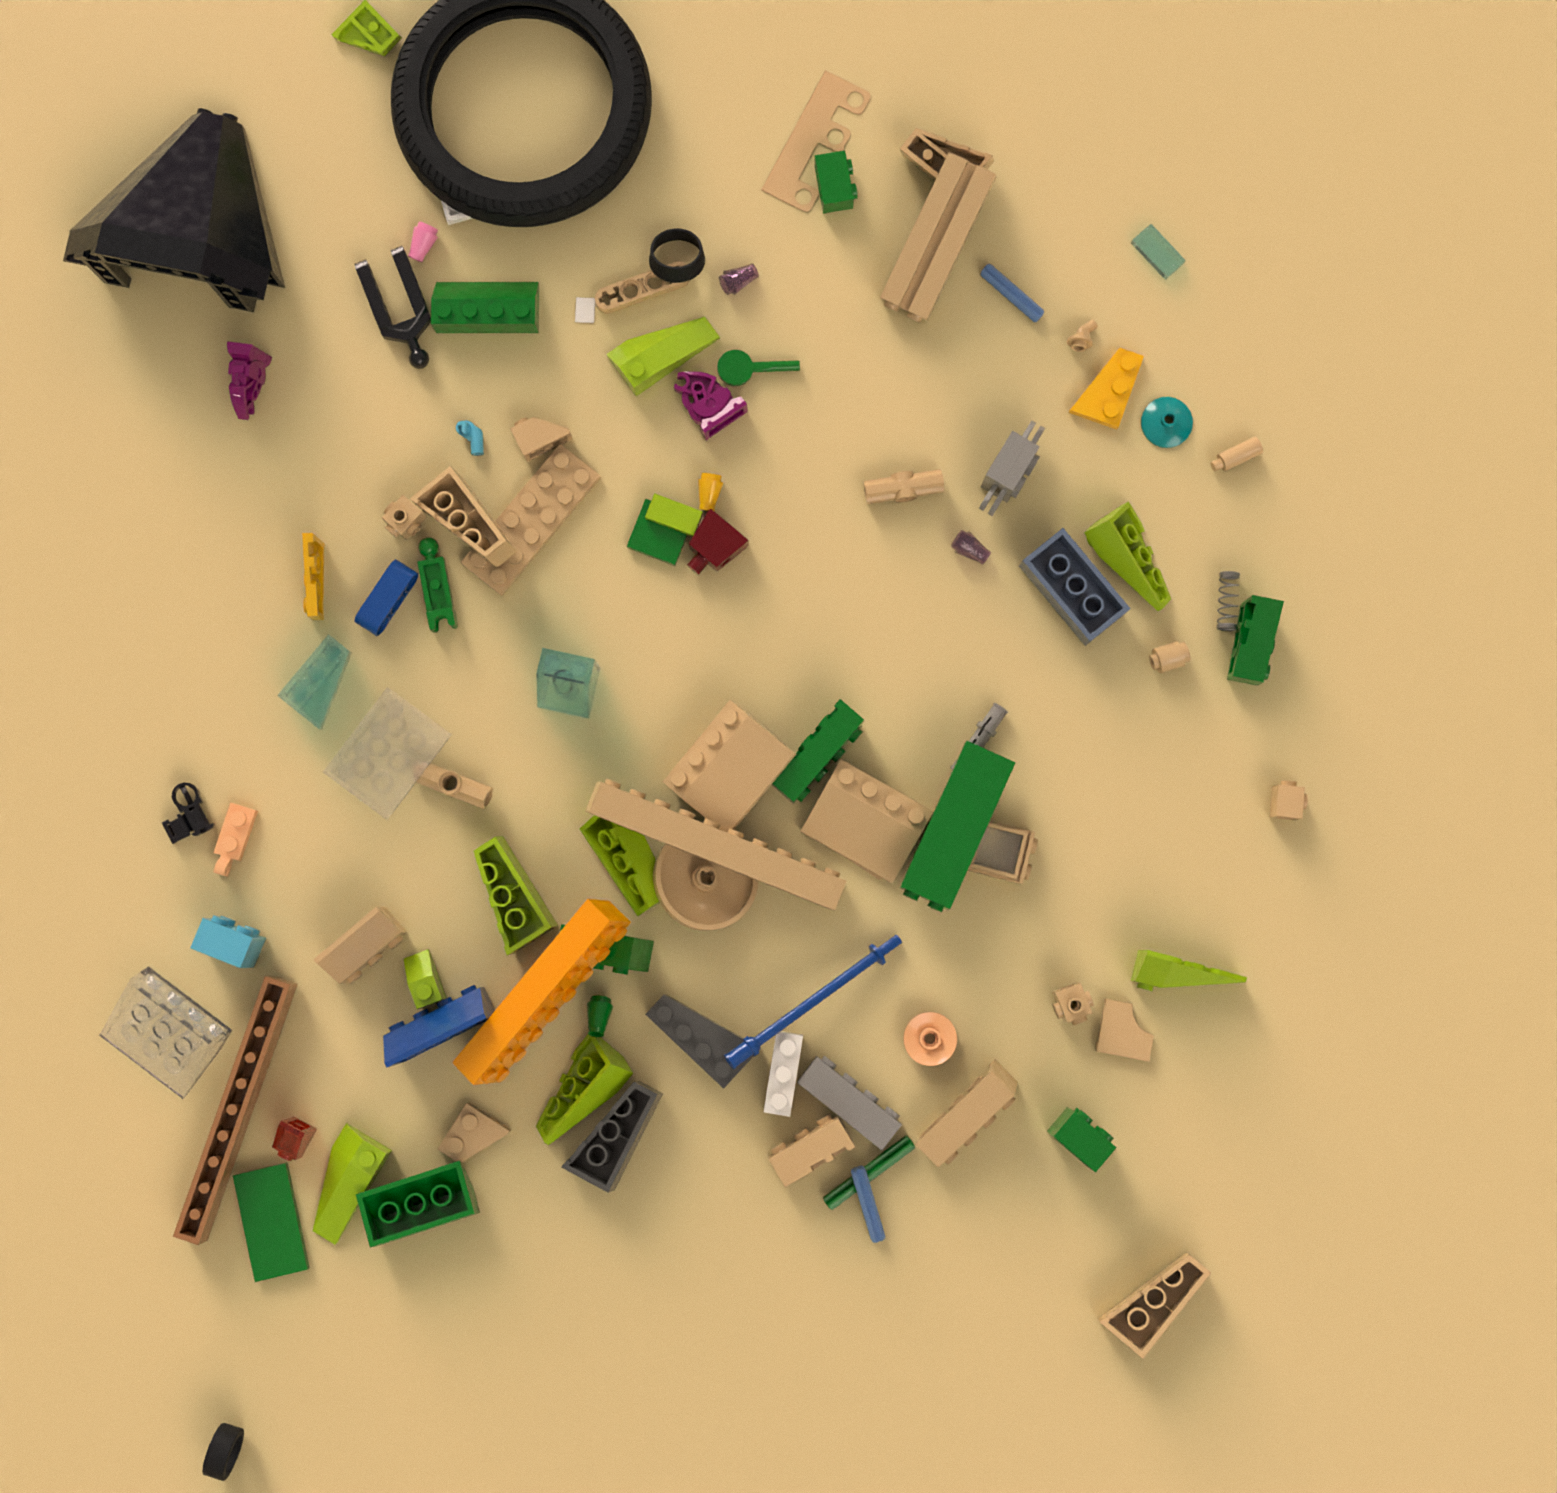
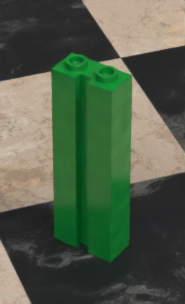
M969 741L964 743L899 887L904 890V896L918 901L919 897L928 900L927 906L939 912H942L943 909H951L1016 762Z

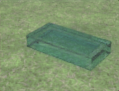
M1152 224L1146 227L1131 242L1165 280L1186 261Z

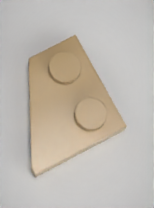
M466 1103L437 1150L456 1162H464L509 1134L511 1130L470 1103Z

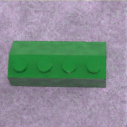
M436 282L431 298V325L436 333H539V282Z
M461 1161L356 1194L370 1248L480 1213L473 1186Z

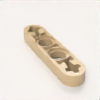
M674 262L667 266L680 267L687 264L684 262ZM651 270L601 288L595 295V303L598 310L602 313H613L683 288L688 285L690 280L681 283L670 282L669 285H667L666 281L662 280V286L654 290L648 286V281L651 278L657 277ZM635 286L638 289V294L634 298H627L624 295L626 287ZM619 290L621 302L618 301L615 291ZM605 295L611 299L609 306L602 302Z

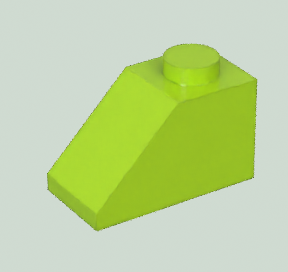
M429 949L404 958L407 984L416 1009L425 1008L447 998Z

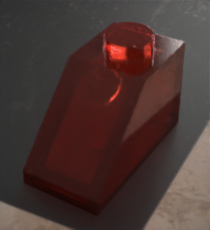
M294 1116L282 1120L278 1125L272 1148L278 1151L277 1155L287 1161L300 1159L317 1128Z

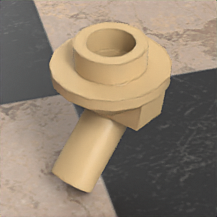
M1090 320L1079 327L1076 333L1067 339V345L1077 352H1084L1091 348L1093 341L1090 339V333L1097 329V323L1094 320Z

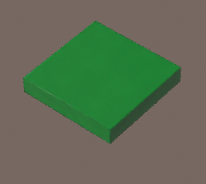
M645 499L627 548L676 566L688 535L645 519L651 500Z

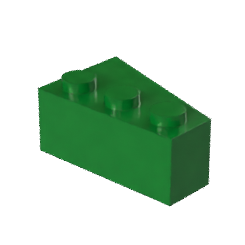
M561 924L560 931L565 927L564 924ZM624 936L618 942H614L609 948V955L603 961L598 962L594 969L604 970V965L613 967L612 972L628 975L629 970L648 972L654 941Z

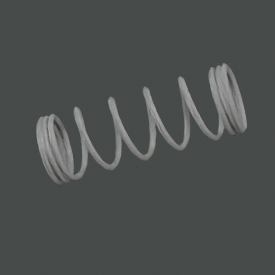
M1222 571L1219 573V581L1227 585L1220 587L1218 591L1227 596L1220 597L1218 599V602L1227 606L1221 607L1217 610L1218 613L1225 615V617H1221L1217 620V630H1237V624L1220 623L1219 620L1225 618H1234L1238 616L1224 614L1219 610L1229 607H1238V605L1223 603L1220 601V599L1226 597H1238L1239 595L1225 593L1220 591V589L1230 586H1239V584H1231L1221 581V578L1231 580L1239 579V572Z

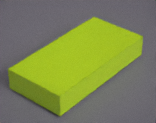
M654 493L645 519L693 537L703 516V511Z

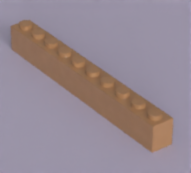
M276 976L264 977L173 1234L175 1238L196 1245L208 1241L298 985L296 983Z

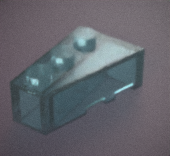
M328 634L277 696L318 729H323L352 652Z

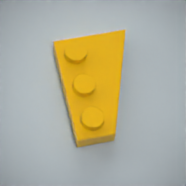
M1119 348L1068 413L1117 430L1144 356Z
M302 533L304 586L306 590V597L303 601L304 612L312 620H324L325 543L313 533Z

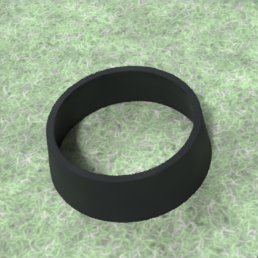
M680 228L668 229L658 234L652 241L650 248L649 265L652 272L658 278L672 283L686 282L698 276L705 265V254L700 239L691 231ZM675 240L689 242L699 249V254L694 261L680 267L662 264L656 259L654 252L662 244Z

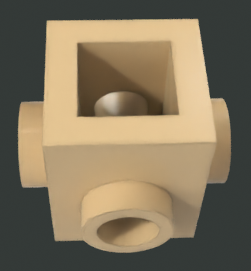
M402 495L396 503L391 502L384 510L385 515L382 519L387 523L385 529L397 538L401 535L407 540L409 536L413 537L419 532L422 527L421 523L427 516Z
M1076 982L1052 992L1056 1001L1053 1004V1008L1058 1019L1063 1018L1064 1022H1071L1072 1025H1077L1087 1021L1086 1016L1092 1014L1090 1007L1094 1006L1093 1000L1088 991L1084 992L1081 983ZM1072 1001H1075V1003H1076V1006H1075L1074 1009H1071V1002H1072Z

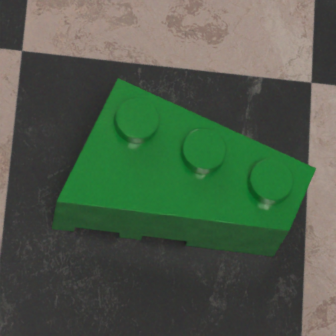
M1252 595L1241 603L1227 680L1258 686L1268 679L1270 674L1269 660L1275 647V636L1284 601Z

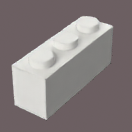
M784 1031L776 1034L764 1113L790 1117L803 1040L802 1034Z

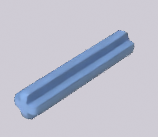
M987 264L982 269L980 275L1033 322L1040 320L1044 310L992 264Z
M862 1165L851 1169V1174L870 1239L873 1243L883 1241L886 1236L866 1169Z

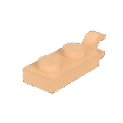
M230 803L213 852L221 855L213 873L228 877L233 859L242 860L258 811Z

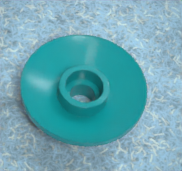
M1161 397L1153 400L1147 405L1141 417V428L1145 437L1152 444L1162 448H1172L1182 444L1189 437L1193 427V418L1189 408L1182 401L1172 397ZM1166 416L1172 417L1173 423H1166L1164 418Z

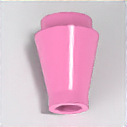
M419 221L417 227L414 226L408 257L422 263L438 238L436 236L438 229Z

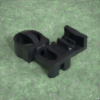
M185 782L175 786L172 791V800L180 813L185 812V814H178V818L171 822L169 819L162 822L172 844L190 836L192 831H194L192 833L193 836H199L215 827V823H209L200 806L204 802L198 788L191 783ZM185 786H189L194 790V802ZM179 789L182 791L188 806H182L177 801L176 793Z

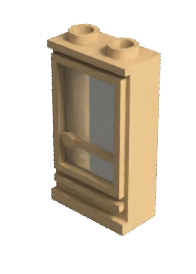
M989 821L968 871L1016 884H1023L1024 879H1029L1032 865L1028 864L1030 854H1035L1038 839L1034 838L1035 832Z

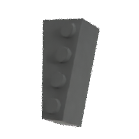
M664 994L645 1014L723 1089L754 1057L752 1055L735 1069H732L724 1055L743 1042V1037L667 994Z
M640 1081L633 1082L611 1108L610 1112L597 1124L592 1133L579 1145L574 1154L561 1168L608 1193L615 1191L663 1093Z

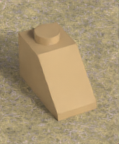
M535 417L530 419L522 418L514 423V427L510 428L527 462L558 447L559 444L563 445L573 440L568 428Z

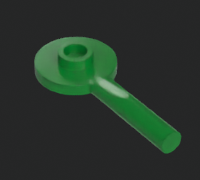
M740 350L725 352L720 357L717 365L720 379L730 386L745 384L750 380L754 372L800 371L799 360L752 362L749 355Z

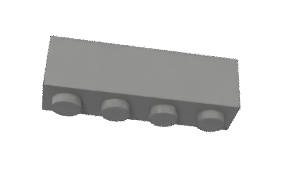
M816 1056L797 1080V1083L879 1149L883 1150L902 1125L898 1121L900 1115L888 1106L885 1110L876 1104L879 1099L867 1089L863 1093L855 1086L858 1082L845 1072L841 1076L834 1069L837 1065L829 1058L824 1056L820 1059Z

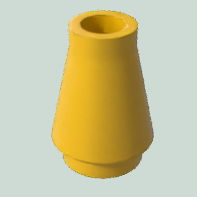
M701 473V479H698L699 510L709 511L710 508L713 511L715 510V505L723 486L721 475Z

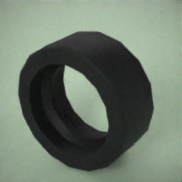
M227 1423L220 1424L206 1452L202 1469L203 1475L221 1481L228 1478L241 1450L244 1438L243 1428Z

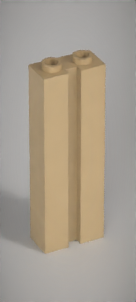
M948 152L880 298L885 300L884 306L896 312L899 308L908 311L907 317L921 323L922 319L929 320L997 178L995 173Z

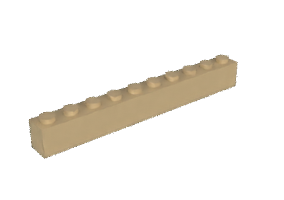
M606 779L604 783H596L585 812L835 911L846 884V880L839 878V872L829 868H825V871L816 869L817 863L802 858L800 862L791 859L793 854L780 848L777 849V852L767 849L768 843L754 838L752 842L744 840V834L729 828L728 833L719 830L720 824L705 819L704 823L694 819L695 814L683 809H680L679 813L669 809L671 804L659 799L652 803L645 800L646 794L631 789L629 793L620 790L621 784Z

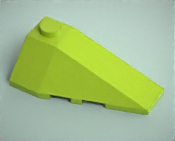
M1128 501L1096 521L1084 533L1088 544L1094 548L1097 555L1151 606L1160 611L1168 604L1171 597L1161 571L1153 566L1151 555L1154 553L1151 546L1146 547L1141 533L1145 532L1143 525Z
M348 1123L345 1124L331 1148L313 1226V1232L334 1245L339 1241L359 1207L356 1194L370 1189L392 1152L391 1149Z

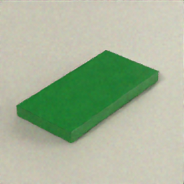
M288 1163L233 1175L254 1281L259 1282L308 1270L310 1267Z

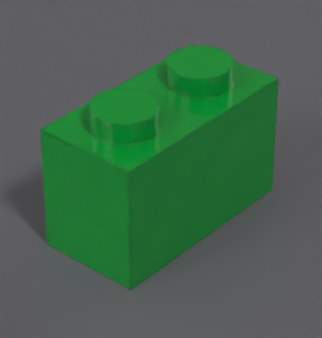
M845 150L815 155L814 167L823 214L853 209L854 199H858L856 184H851L850 175H853V166L851 159L846 158Z

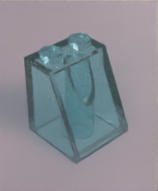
M542 648L536 673L537 707L589 719L600 673V667L596 660Z

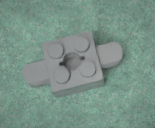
M1034 421L1030 422L1022 436L1014 431L1011 432L982 482L981 488L988 491L979 507L980 510L984 511L992 496L995 495L997 499L988 512L989 515L993 516L1002 500L1008 502L1011 496L1017 497L1026 481V478L1023 477L1024 474L1029 476L1040 456L1036 455L1040 447L1036 443L1044 432V427H1039L1032 441H1029L1027 438L1036 425Z

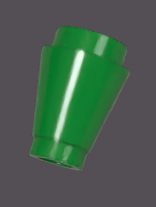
M601 995L590 997V1001L587 1003L588 1035L592 1037L604 1036L613 1009L610 998Z

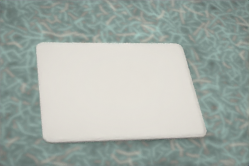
M577 297L575 322L594 323L595 298Z

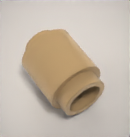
M1177 641L1153 648L1152 655H1149L1152 669L1157 670L1160 674L1183 667L1185 663L1191 660L1186 643H1179Z

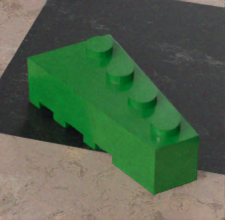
M841 699L834 705L835 709L833 712L821 720L815 729L816 731L804 740L798 748L796 756L772 783V786L793 804L796 800L802 802L811 792L808 788L814 780L819 783L828 773L825 767L832 760L836 763L846 752L843 747L847 742L851 741L854 743L863 733L860 728L863 725L864 719Z

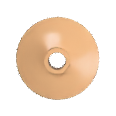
M921 1013L915 1016L906 1026L903 1038L904 1046L909 1056L917 1063L926 1066L939 1065L947 1061L955 1051L957 1045L956 1030L951 1021L939 1013ZM931 1033L934 1035L933 1043L928 1044L925 1042L926 1034Z

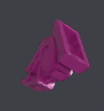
M227 341L228 353L233 358L229 362L228 374L232 376V381L229 384L231 402L238 419L249 420L248 414L253 415L255 412L254 401L257 399L262 385L265 384V368L270 365L272 357L252 344Z
M695 371L678 372L677 379L685 380L686 384L684 386L675 384L674 391L682 394V403L688 410L690 418L701 426V433L705 440H708L748 412L747 403L741 396L733 399L728 388L720 386L715 376ZM689 396L693 397V403H690Z

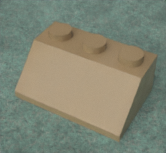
M375 907L313 960L339 984L347 982L352 984L363 975L360 972L367 965L372 967L383 958L381 953L388 947L391 950L397 947L404 940L401 936L406 933V930L387 908Z

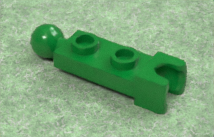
M426 537L418 545L420 554L426 560L417 561L429 629L431 632L437 633L439 631L438 623L444 618L448 620V624L453 629H456L458 623L445 558L443 556L436 558L435 555L439 550L438 542L434 538Z

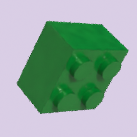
M1067 1107L1047 1132L1096 1173L1117 1148L1111 1143L1114 1138L1103 1128L1091 1126L1090 1124L1093 1120L1082 1110H1079L1077 1107L1075 1110Z

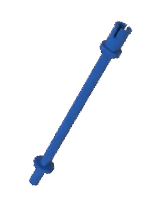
M894 935L878 948L874 944L869 945L870 954L757 1036H746L743 1038V1042L724 1055L732 1069H735L752 1055L755 1057L759 1054L762 1044L872 964L878 962L880 965H884L886 963L884 956L902 943L900 937Z

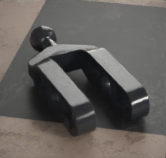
M399 246L390 251L416 317L395 325L392 324L367 259L355 263L357 274L383 338L408 343L411 351L409 355L410 364L417 369L425 368L429 363V355L420 348L418 339L431 323V316L404 247Z

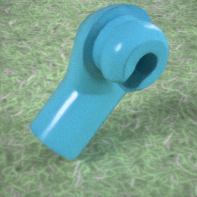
M459 421L456 425V431L470 441L471 455H484L482 430L470 421Z

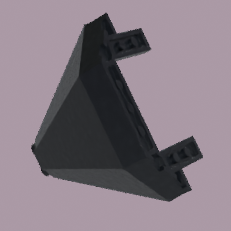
M198 108L197 114L192 115L69 231L63 261L87 266L105 284L126 288L130 287L132 278L119 265L207 282L229 308L254 312L257 299L264 300L267 285L285 288L245 128L237 122L238 118L229 113L217 115L207 109Z

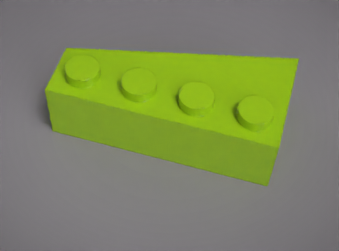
M595 815L579 828L637 916L642 915L660 903L653 883V870L656 859L644 835Z
M495 836L473 851L483 883L486 885L489 894L488 899L491 908L494 910L498 922L497 927L502 935L507 956L516 953L558 926L503 836Z

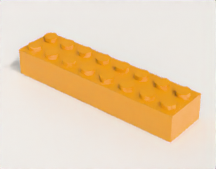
M587 899L452 1063L473 1085L502 1082L509 1075V1068L525 1056V1049L529 1044L541 1037L544 1026L552 1022L559 1015V1008L564 1002L570 1001L577 992L575 989L579 984L591 977L594 966L609 955V948L614 942H618L626 935V928L631 921L610 901Z

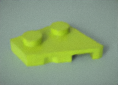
M366 0L331 34L337 41L382 56H386L402 39Z

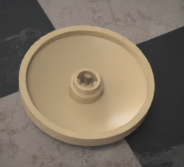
M664 844L659 851L654 864L653 883L661 906L672 919L693 930L715 931L737 922L749 910L757 893V880L667 844Z

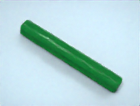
M908 1136L901 1138L864 1166L869 1182L915 1149V1145ZM852 1176L823 1197L829 1209L834 1210L857 1192Z

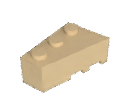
M918 128L913 131L900 148L902 155L934 181L948 152L987 170L994 162L993 155L979 152L963 144L951 142L946 138Z
M827 1114L816 1121L818 1126L809 1131L805 1128L793 1136L795 1140L788 1145L782 1142L770 1150L772 1154L768 1156V1159L785 1187L813 1172L815 1168L823 1163H829L834 1160L836 1155L846 1149L850 1151L855 1148L854 1142L838 1115L832 1117L830 1114Z

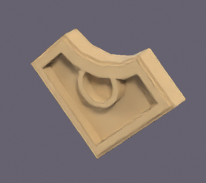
M1105 999L1095 1051L1149 1062L1154 1035L1144 1032L1137 1025L1131 1003Z

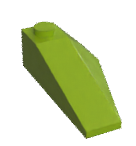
M702 317L628 339L606 355L635 396H638L716 342L720 337L706 317Z
M1138 950L1131 981L1138 982L1137 988L1153 991L1154 987L1168 988L1245 983L1247 977L1220 969L1206 968L1202 964L1182 961L1180 958L1151 950Z
M587 1035L572 1054L570 1059L574 1060L568 1073L562 1074L559 1080L562 1085L556 1097L553 1096L549 1099L536 1125L545 1144L550 1145L617 1094L632 1076L633 1072L624 1057L601 1037Z

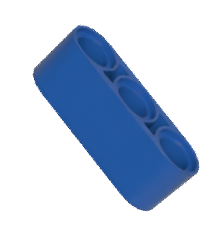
M397 559L392 561L359 609L354 622L375 636H379L416 583L419 574Z

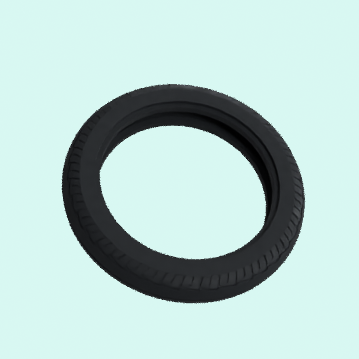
M439 0L424 13L408 34L399 52L391 83V115L395 135L407 163L418 179L436 197L456 211L485 223L506 227H536L560 222L586 211L604 199L619 185L635 163L644 144L651 117V81L644 54L624 19L605 0ZM520 18L539 19L556 23L570 29L587 41L601 57L609 71L613 85L612 105L601 136L589 152L577 163L556 175L529 182L500 181L482 176L465 167L444 148L434 131L431 109L432 95L435 82L443 64L461 42L488 25Z

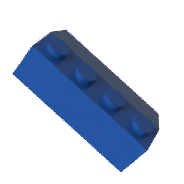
M475 985L461 991L462 997L454 1001L451 997L437 1003L438 1009L430 1013L427 1009L413 1015L414 1021L406 1025L401 1021L390 1026V1033L383 1036L384 1063L386 1067L404 1063L486 1022L495 1009L485 988L480 987L477 989Z

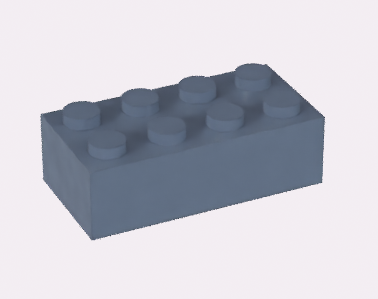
M1064 528L1023 559L1019 565L1026 576L1085 646L1131 609Z

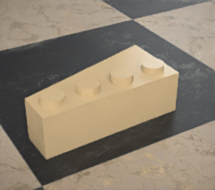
M1186 1252L1098 1318V1320L1143 1359L1211 1272Z

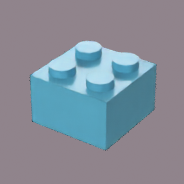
M213 915L212 918H202L190 948L238 968H254L266 938L260 936V930L247 925L245 927L241 925L235 926V920L225 916Z

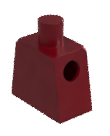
M710 508L689 542V549L696 555L687 566L697 575L707 565L715 571H719L749 546V540Z

